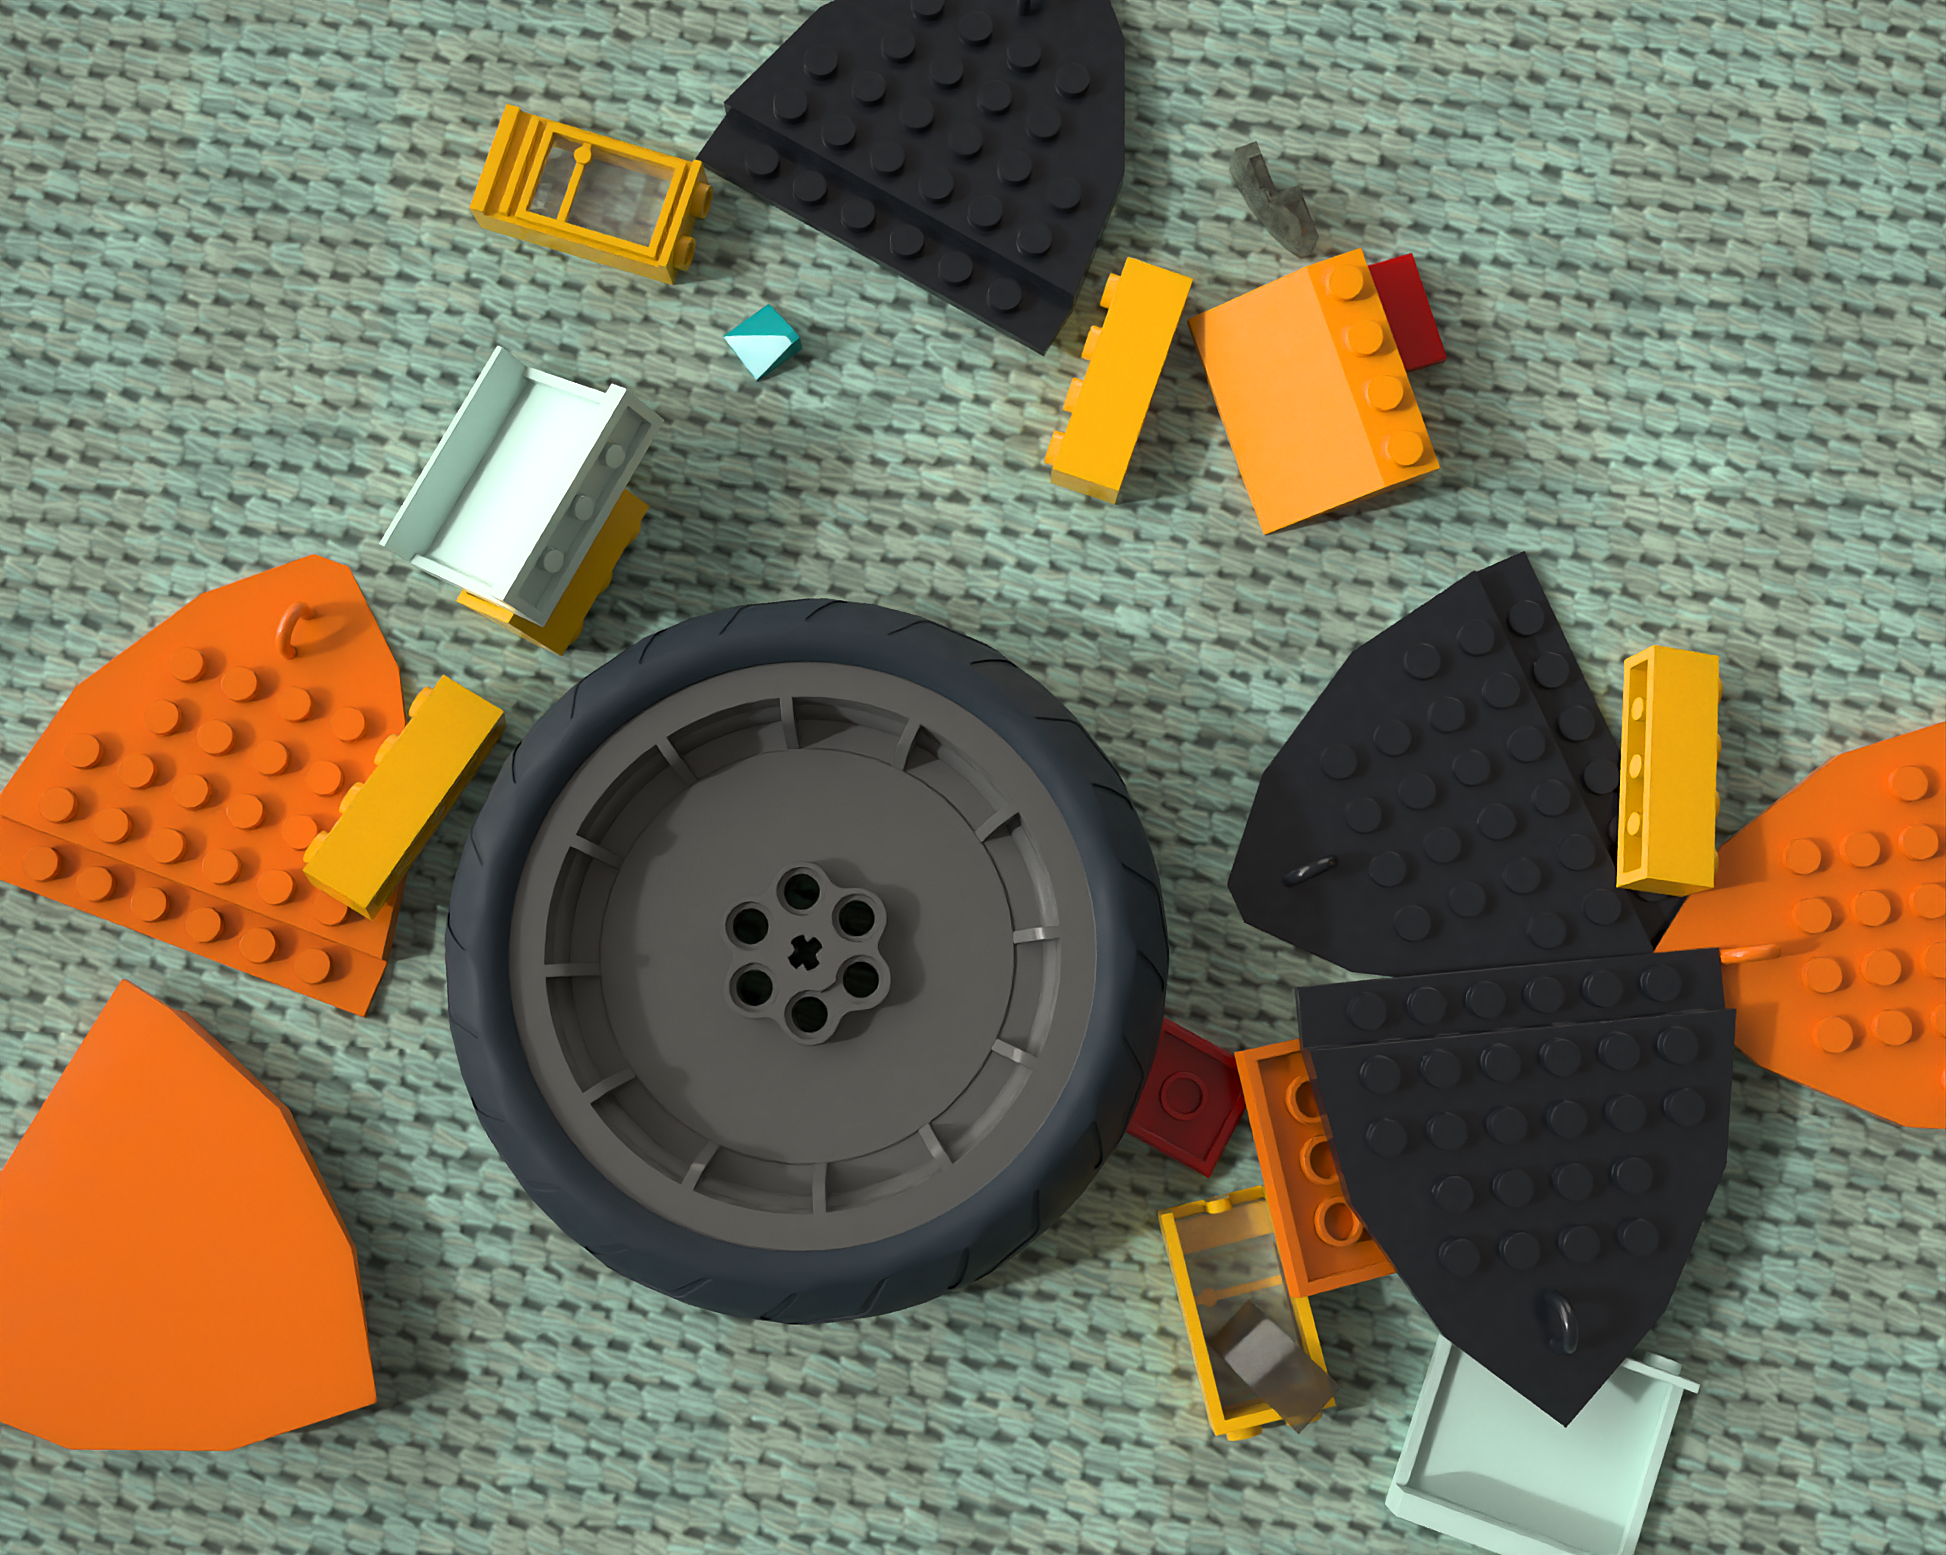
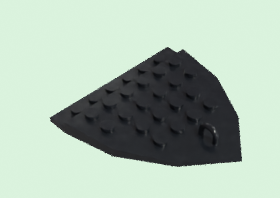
M833 0L819 7L723 102L726 115L701 149L696 160L702 161L703 167L1038 354L1045 356L1074 310L1124 179L1125 39L1111 1Z
M1525 551L1477 572L1475 570L1351 652L1262 773L1227 882V887L1244 923L1350 972L1388 977L1653 953L1688 895L1679 897L1616 887L1621 754Z
M1719 947L1295 986L1300 1050L1346 1203L1440 1335L1567 1428L1665 1313L1727 1165L1736 1009L1725 1008Z

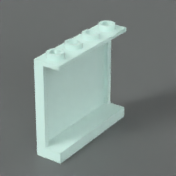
M497 346L379 544L418 569L544 627L660 429L664 419L626 388L611 384L608 391L604 393L527 367L503 347Z
M1439 1333L1385 1505L1397 1517L1501 1555H1634L1683 1391L1686 1389L1698 1394L1700 1384L1680 1376L1683 1364L1649 1351L1645 1352L1643 1362L1627 1356L1567 1428H1565Z

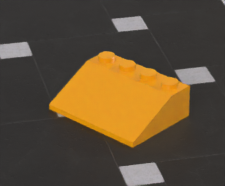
M1361 248L1303 267L1187 320L1188 328L1239 471L1264 535L1425 480L1440 469Z

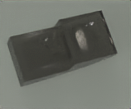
M1257 141L1235 148L1229 171L1247 206L1261 225L1286 250L1300 260L1310 257L1319 239V235L1299 185L1277 192Z
M1249 1299L1208 1343L1298 1434L1301 1433L1341 1388Z

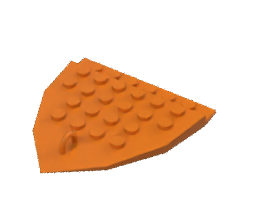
M311 554L202 593L78 684L0 793V880L366 1018L389 963L408 871L373 921L313 886L302 871L307 864L303 861L305 852L313 839L321 831L330 833L342 816V813L339 812V807L347 792L357 782L365 784L378 766L374 763V759L383 742L393 733L399 736L407 725L400 668L349 566L316 554Z
M1946 721L1851 750L1826 760L1717 848L1719 866L1714 877V888L1688 895L1653 952L1719 947L1725 1008L1736 1009L1734 1047L1755 1066L1900 1127L1946 1129Z
M122 979L0 1172V1422L70 1450L231 1451L377 1403L357 1248L290 1109L187 1011L176 1010L133 982Z

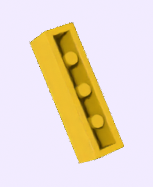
M1127 257L1121 276L1110 273L1100 302L1101 307L1109 309L1102 328L1095 325L1091 326L1081 358L1090 361L1085 378L1081 380L1073 377L1064 402L1063 411L1072 413L1065 433L1057 430L1054 431L1046 452L1044 463L1053 466L1050 483L1115 505L1183 313L1193 278L1131 257Z
M1653 645L1624 660L1616 887L1679 897L1714 888V877L1719 866V857L1715 849V819L1720 810V797L1716 791L1717 761L1722 748L1721 738L1717 733L1718 705L1723 694V684L1719 677V656Z
M442 675L433 689L426 686L420 691L409 709L408 715L412 717L399 736L393 733L383 742L374 759V763L378 765L365 784L357 782L350 788L339 807V812L342 813L340 819L330 833L321 831L313 839L303 858V861L307 864L302 871L313 886L371 921L377 916L489 756L507 727L503 710L445 675Z

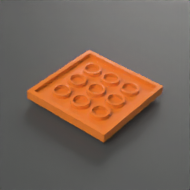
M1299 1038L1234 1052L1290 1297L1303 1298L1396 1273L1344 1199L1300 1050Z

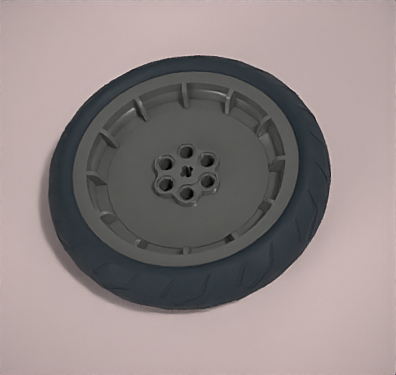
M806 598L740 605L690 618L644 637L570 688L536 721L506 759L471 827L452 887L444 938L448 1016L461 1075L481 1126L528 1196L566 1235L585 1248L605 1266L623 1277L691 1306L737 1318L778 1322L788 1325L834 1323L875 1317L929 1302L990 1274L1048 1230L1083 1194L1118 1146L1131 1121L1151 1071L1158 1047L1164 1017L1169 971V942L1162 890L1147 834L1121 776L1079 720L1040 682L1003 656L998 650L981 641L918 615L874 604L827 598ZM803 877L812 878L817 881L820 889L816 904L805 910L793 908L788 900V890L791 884ZM856 903L870 906L875 914V922L872 929L862 936H851L842 927L844 911ZM749 912H762L768 919L769 929L767 935L757 944H745L738 934L739 921ZM804 938L810 944H814L819 940L823 947L816 954L820 964L812 970L805 964L797 968L793 962V959L799 955V949L796 944ZM861 963L874 966L879 975L878 988L873 994L865 998L854 997L846 987L847 973L853 966ZM763 971L770 977L773 991L770 998L764 1004L752 1006L742 995V984L749 974ZM811 997L822 1000L828 1011L826 1024L814 1033L802 1030L797 1024L795 1017L799 1004Z

